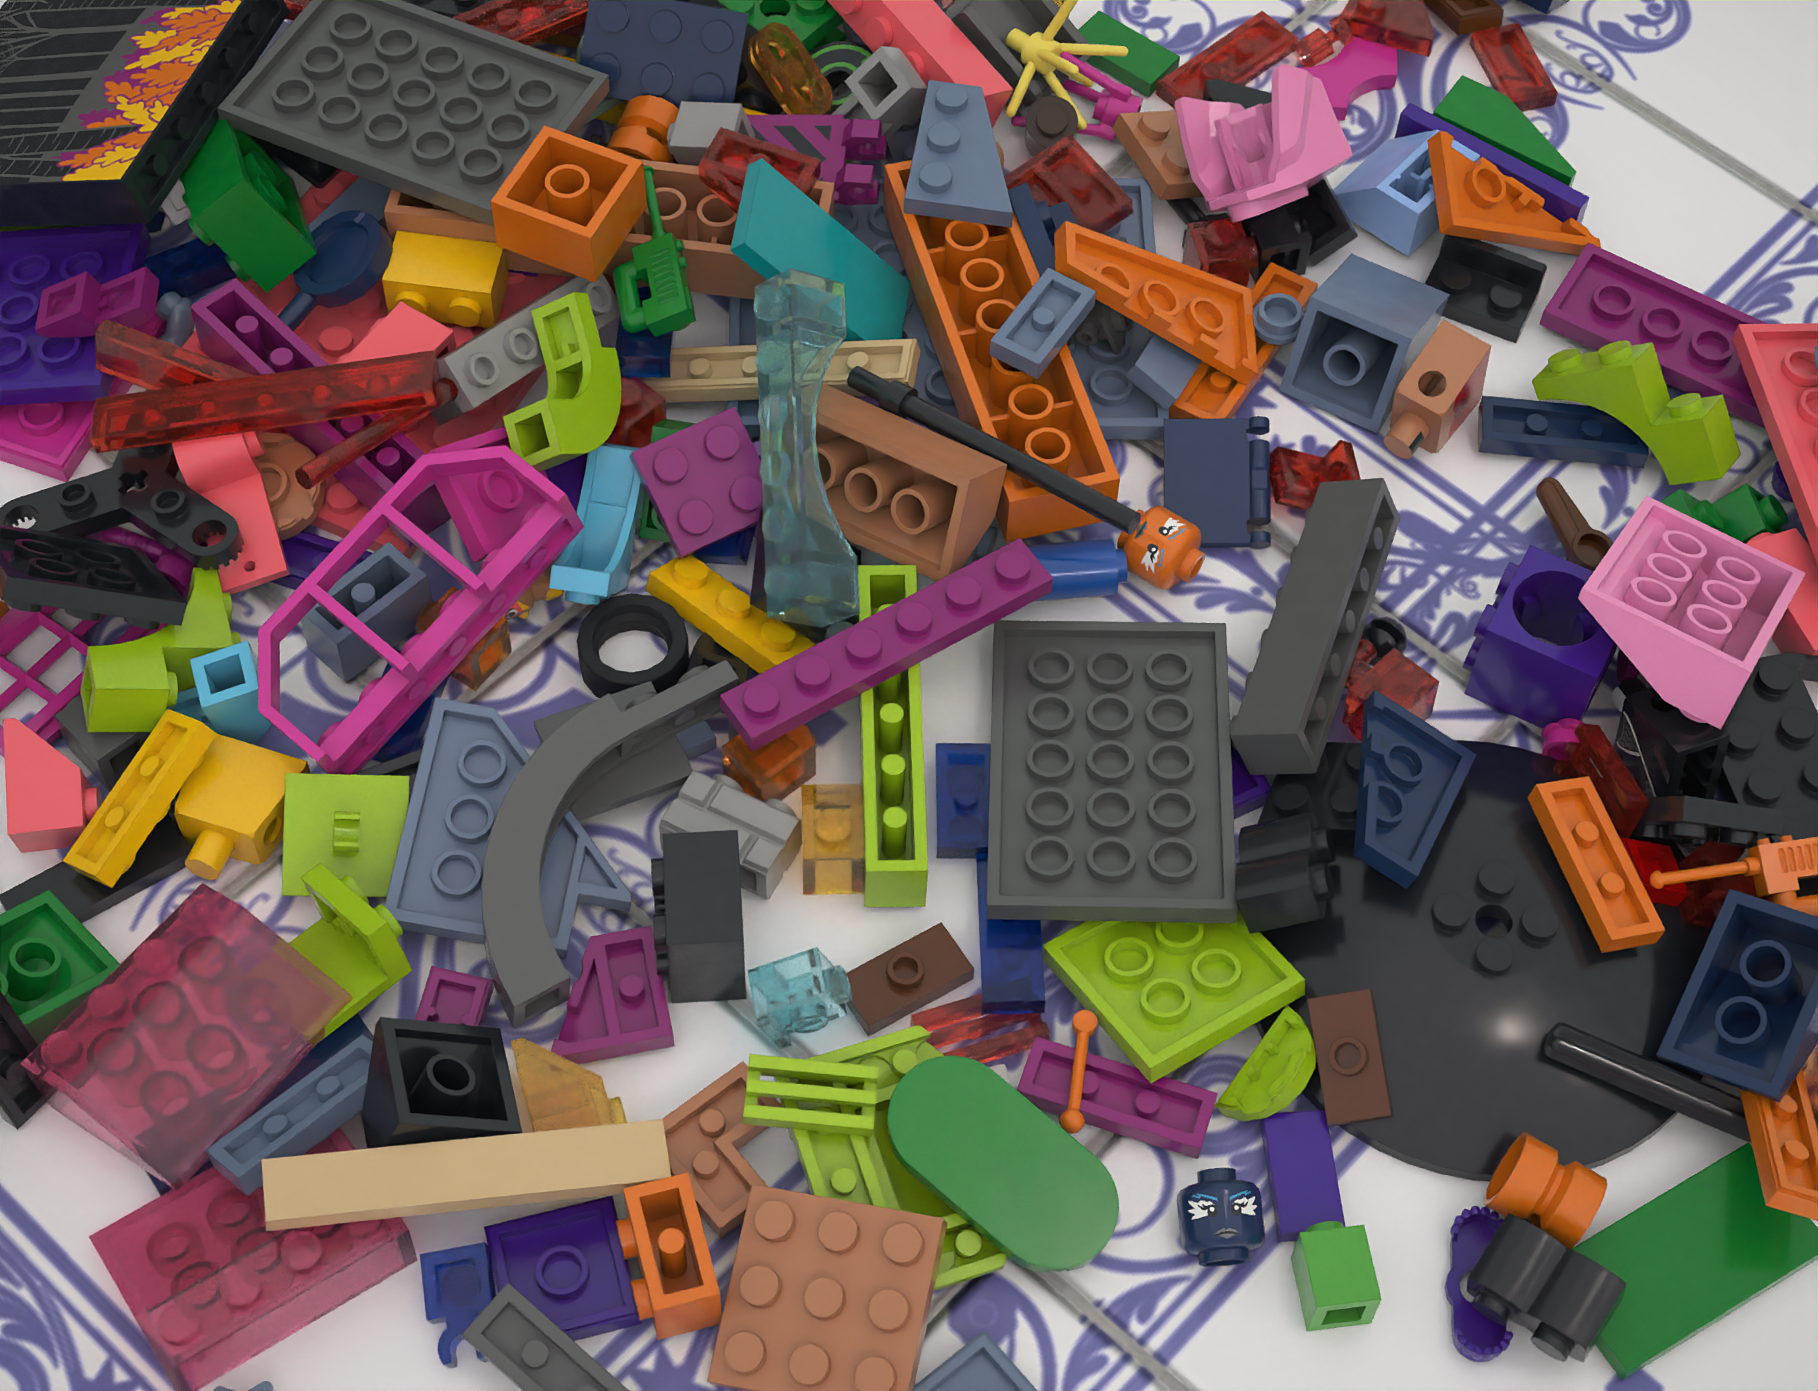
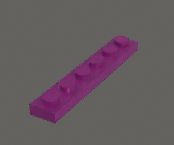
M1021 538L721 694L720 708L750 750L754 751L1051 593L1053 577Z

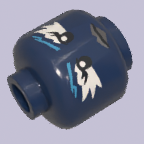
M1213 1168L1198 1171V1183L1185 1187L1177 1195L1182 1248L1188 1254L1198 1256L1200 1266L1220 1267L1251 1262V1252L1262 1247L1265 1242L1262 1199L1259 1188L1252 1182L1237 1180L1236 1169Z

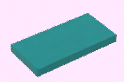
M761 158L748 165L730 251L842 341L901 339L910 282L764 159Z

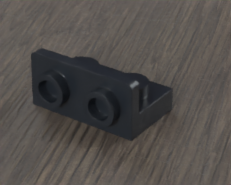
M1445 235L1439 256L1425 284L1450 294L1442 314L1443 317L1516 344L1538 299L1547 266L1524 255L1481 240Z

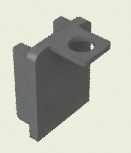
M953 0L942 11L1015 90L1025 65L1021 62V54L1007 47L1006 39L1008 34L1014 28L1030 36L1035 32L1044 33L1060 8L1054 0ZM1068 17L1053 38V40L1059 43L1089 44ZM1073 55L1084 62L1091 57V55ZM1057 69L1053 71L1061 84L1069 78V76ZM1035 71L1015 116L1026 117L1033 103L1053 93L1040 73ZM1014 90L1012 91L1007 103L1005 104L1007 107L1014 93Z

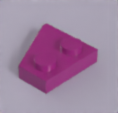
M652 925L590 936L581 962V975L579 980L573 984L566 1004L567 1015L559 1038L554 1039L551 1047L554 1069L673 1047L674 1036L662 975H657Z

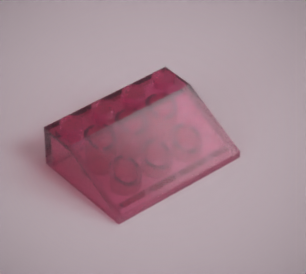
M202 883L20 1065L51 1108L175 1191H178L209 1158L205 1150L243 1123L325 1036V1026L353 997L246 908Z
M339 1127L325 1141L315 1145L303 1155L356 1149ZM214 1166L89 1236L175 1391L199 1390L418 1261L409 1229L401 1217L266 1231L263 1185L247 1196L218 1172Z

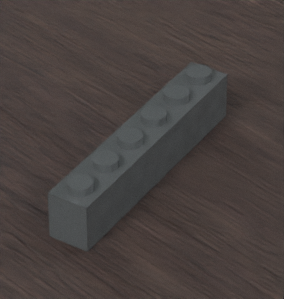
M1384 478L1320 482L1313 504L1306 510L1305 526L1298 546H1295L1291 552V565L1284 585L1277 591L1276 607L1269 627L1263 631L1261 636V650L1253 671L1247 675L1245 694L1238 714L1232 718L1230 723L1231 745L1239 752L1250 775L1316 774L1400 521L1399 513Z

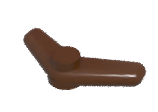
M1552 477L1544 478L1536 487L1535 493L1567 554L1566 560L1594 572L1613 545V541L1605 533L1590 527L1557 479Z

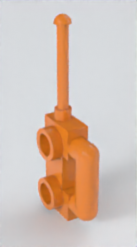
M1792 835L1779 837L1780 842L1771 844L1769 838L1757 840L1758 846L1747 849L1749 857L1742 858L1740 862L1665 873L1657 870L1650 875V884L1656 889H1662L1663 885L1738 874H1744L1745 876L1753 875L1757 898L1770 896L1773 903L1818 917V894L1797 897L1796 891L1800 890L1798 879L1818 876V837L1793 840Z

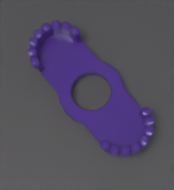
M1473 1206L1470 1210L1464 1209L1461 1215L1456 1216L1450 1229L1451 1270L1447 1274L1444 1288L1447 1300L1451 1305L1452 1338L1455 1347L1468 1360L1489 1362L1499 1357L1508 1348L1513 1333L1506 1331V1325L1495 1323L1478 1312L1472 1303L1464 1298L1460 1291L1459 1284L1461 1278L1471 1273L1504 1219H1499V1213L1495 1211L1490 1213L1488 1207H1482L1480 1210L1478 1206Z

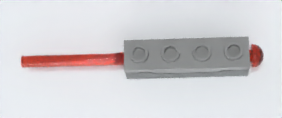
M602 273L595 283L579 276H574L409 377L419 392L417 395L297 468L295 471L297 482L301 487L311 489L430 413L437 424L441 425L474 409L545 364L531 313L532 310L572 292L588 293L597 330L620 316L613 277Z

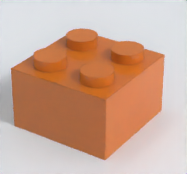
M544 125L490 201L497 246L596 283L647 207L643 161Z

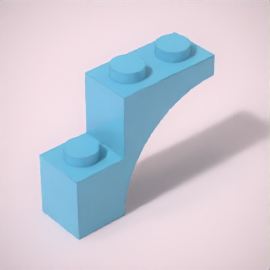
M603 443L600 447L588 453L582 491L576 512L584 528L567 545L551 568L549 588L565 590L566 601L598 605L600 600H607L612 594L628 588L636 521L642 518L645 488L633 466L630 454L640 448Z

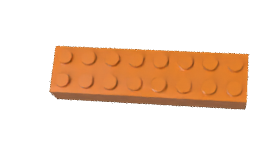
M912 160L885 165L883 210L960 419L1117 501L1120 476L1067 343H1065L1038 379L989 355L990 340L1040 278L1014 210L1012 228L904 213V198ZM1006 470L996 512V518L1006 543L1019 538L1026 539L1104 522Z

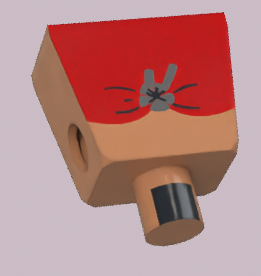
M1446 320L1441 322L1394 393L1390 420L1391 429L1383 439L1389 451L1400 458L1409 459L1418 447L1430 453H1438L1481 400L1491 351L1490 344Z

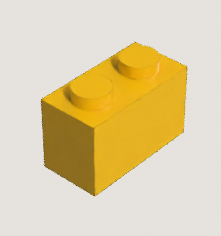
M405 231L396 232L390 261L382 278L388 314L400 302H403L437 322L457 324L463 327L475 326L489 328L497 323L509 281L504 248L497 246L495 242Z

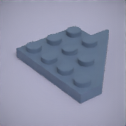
M435 697L385 902V907L398 921L402 930L484 944L482 881L484 859L491 829L503 798L518 772L531 757L493 707ZM569 810L553 837L545 858L540 880V897L545 924L559 958L563 959L567 958L578 903L630 912L632 894Z

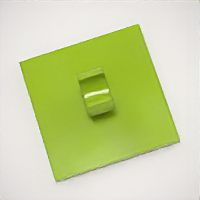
M285 773L282 896L311 897L301 877L319 863H322L339 879L346 875L350 876L360 886L366 897L386 898L409 807V776Z

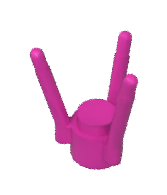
M1062 52L1060 57L1075 64L1079 68V73L1104 88L1100 93L1071 79H1067L1062 84L1065 90L1097 103L1092 118L1101 121L1100 125L1087 123V128L1085 130L1078 128L1077 134L1097 136L1113 142L1116 134L1112 128L1119 114L1140 112L1143 98L1131 94L1132 88L1115 82L1070 53ZM1014 116L1011 119V124L1015 127L1026 128V117Z

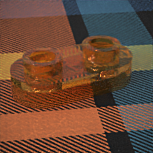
M769 23L751 37L748 45L750 59L788 115H824L831 108L833 95L828 81L797 35L789 27L781 23Z

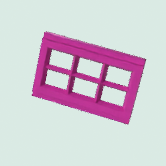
M42 606L39 612H26L12 608L0 618V668L17 680L0 695V713L27 688L31 689L49 703L32 717L25 726L51 745L62 735L54 715L65 709L73 698L81 694L80 688L84 670L58 694L39 681L38 678L72 647L86 656L88 646L91 645L81 638L107 615L102 614L101 619L98 621L82 620L70 631L51 617L59 608ZM160 623L158 629H144L132 625L113 644L125 643L146 637L161 630L168 624ZM42 625L61 640L31 668L25 671L6 656ZM0 725V755L4 757L3 726Z

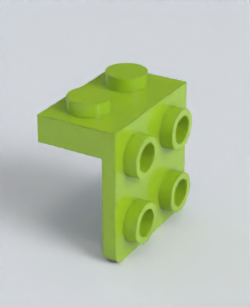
M319 863L301 877L322 918L253 969L246 978L251 991L308 1044H315L323 1040L412 971L397 938L403 935V930L391 912L382 904L373 909L369 905L368 898L363 890L350 876L346 875L339 879L322 863Z

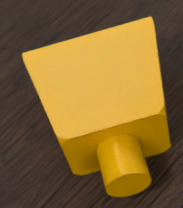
M217 734L206 750L204 760L200 766L189 775L182 785L175 805L174 816L179 830L187 843L193 845L185 860V866L199 877L216 880L219 878L229 857L254 865L266 862L283 839L285 773L311 774L308 761Z

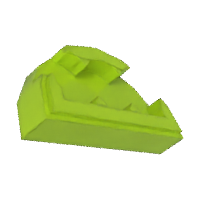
M1288 1005L1285 1006L1215 1104V1107L1225 1117L1243 1122L1267 1118L1286 1108L1305 1089L1316 1066L1313 1032L1302 1017Z

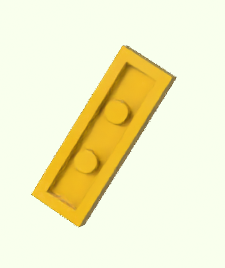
M693 555L681 559L676 557L649 573L645 591L671 605L682 618L703 633L706 632L715 642L734 656L739 657L759 674L816 645L794 628L751 605L750 596Z
M167 709L67 853L63 862L80 874L113 888L120 876L133 864L137 851L156 823L166 816L172 800L189 775L200 766L204 760L206 750L217 734L203 722Z

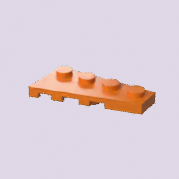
M1065 221L1054 233L1055 271L1097 291L1096 300L1244 385H1247L1258 374L1252 293L1250 288Z

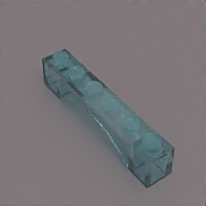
M789 268L754 287L755 299L753 309L756 316V367L758 370L759 393L758 422L760 424L761 444L760 477L762 479L763 495L762 532L764 535L766 571L764 587L767 597V618L823 628L860 614L857 556L843 535L828 502L819 469L816 444L817 403L822 380L834 353L847 337L844 283Z

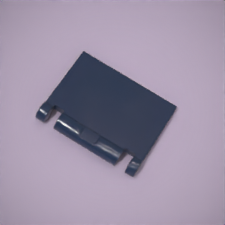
M1267 417L1164 419V507L1200 529L1202 538L1200 547H1250L1253 549H1265L1271 546V534L1269 532L1253 531L1247 533V524L1261 526L1271 522L1270 443L1262 439L1246 442V433L1253 435L1269 433L1270 420Z

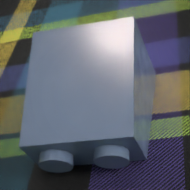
M1351 253L1310 297L1278 391L1378 433L1392 411L1394 393L1399 383L1436 331L1450 294Z

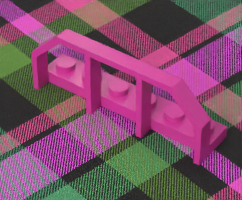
M506 445L422 454L258 629V711L310 756L326 774L351 775L361 771L584 528L566 493ZM505 469L512 471L547 499L544 503L536 504L526 513L521 522L520 529L505 546H499L487 555L478 575L474 574L401 514L434 477ZM389 525L394 527L466 587L465 589L457 590L448 597L441 608L440 616L424 633L413 636L404 645L401 653H398L327 593ZM316 603L392 666L384 677L374 679L364 688L359 697V704L342 722H336L328 727L321 735L317 745L280 714V642Z

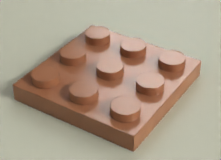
M752 1184L707 1382L714 1386L739 1391H913L947 1222L944 1218Z

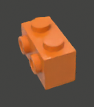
M688 1172L623 1188L627 1218L616 1220V1226L624 1259L637 1257L642 1276L640 1279L631 1281L639 1320L652 1318L657 1340L720 1324L722 1317L720 1291Z

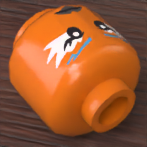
M1159 505L1153 506L1145 512L1140 509L1136 512L1141 514L1138 527L1132 534L1121 531L1117 542V548L1123 549L1126 553L1128 571L1156 588L1163 590L1172 588L1181 579L1187 583L1191 582L1205 560V553L1199 550L1202 539L1200 529L1193 523Z

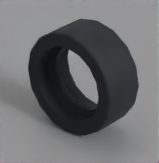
M634 593L615 596L593 607L581 622L577 637L579 664L584 683L596 697L601 698L608 693L611 695L649 681L652 682L658 694L676 685L685 674L689 660V643L686 627L681 616L666 602L654 596ZM627 631L651 632L664 639L667 643V655L660 663L649 669L636 672L615 670L604 664L599 656V650L606 640L618 633Z

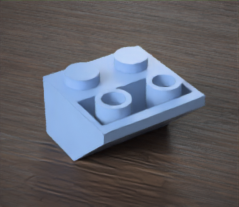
M1438 129L1386 140L1333 189L1349 220L1408 257L1439 228L1427 143L1429 138L1439 132ZM1453 139L1452 148L1473 162L1480 159L1479 154Z

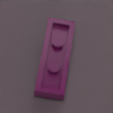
M1035 1036L1017 1091L1037 1108L1061 1116L1068 1106L1075 1048ZM1087 1052L1080 1112L1084 1116L1085 1124L1198 1159L1218 1093L1165 1076L1150 1083L1136 1067Z

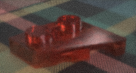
M1070 134L1004 176L1007 190L1027 183L1035 203L1045 199L1047 206L1051 207L1061 202H1067L1077 225L1101 234L1134 213L1133 200Z

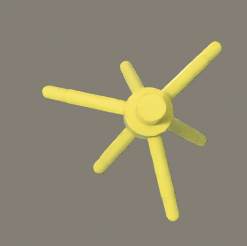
M1066 0L1044 33L1035 32L1030 36L1014 28L1007 36L1006 45L1021 54V62L1025 65V68L1006 109V115L1008 117L1015 116L1036 71L1044 77L1056 96L1072 104L1078 116V128L1085 130L1087 122L1053 71L1057 69L1087 87H1092L1094 82L1079 73V68L1060 57V54L1068 52L1071 55L1124 57L1128 54V48L1125 46L1059 43L1053 40L1078 0Z

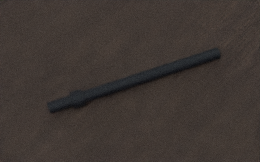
M860 366L854 367L849 373L847 385L878 401L881 409L904 419L908 417L942 436L1006 463V470L1127 534H1132L1138 527L1141 520L1140 513L919 398L918 391L899 380L888 382Z

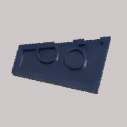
M1374 690L1364 702L1354 856L1407 889L1418 877L1477 754L1377 690Z

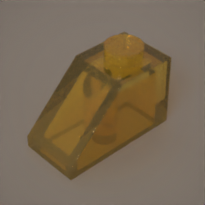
M861 784L801 785L803 895L864 894L865 848Z
M525 1038L511 1041L515 1067L533 1132L627 1123L620 1097L608 1099L600 1075Z

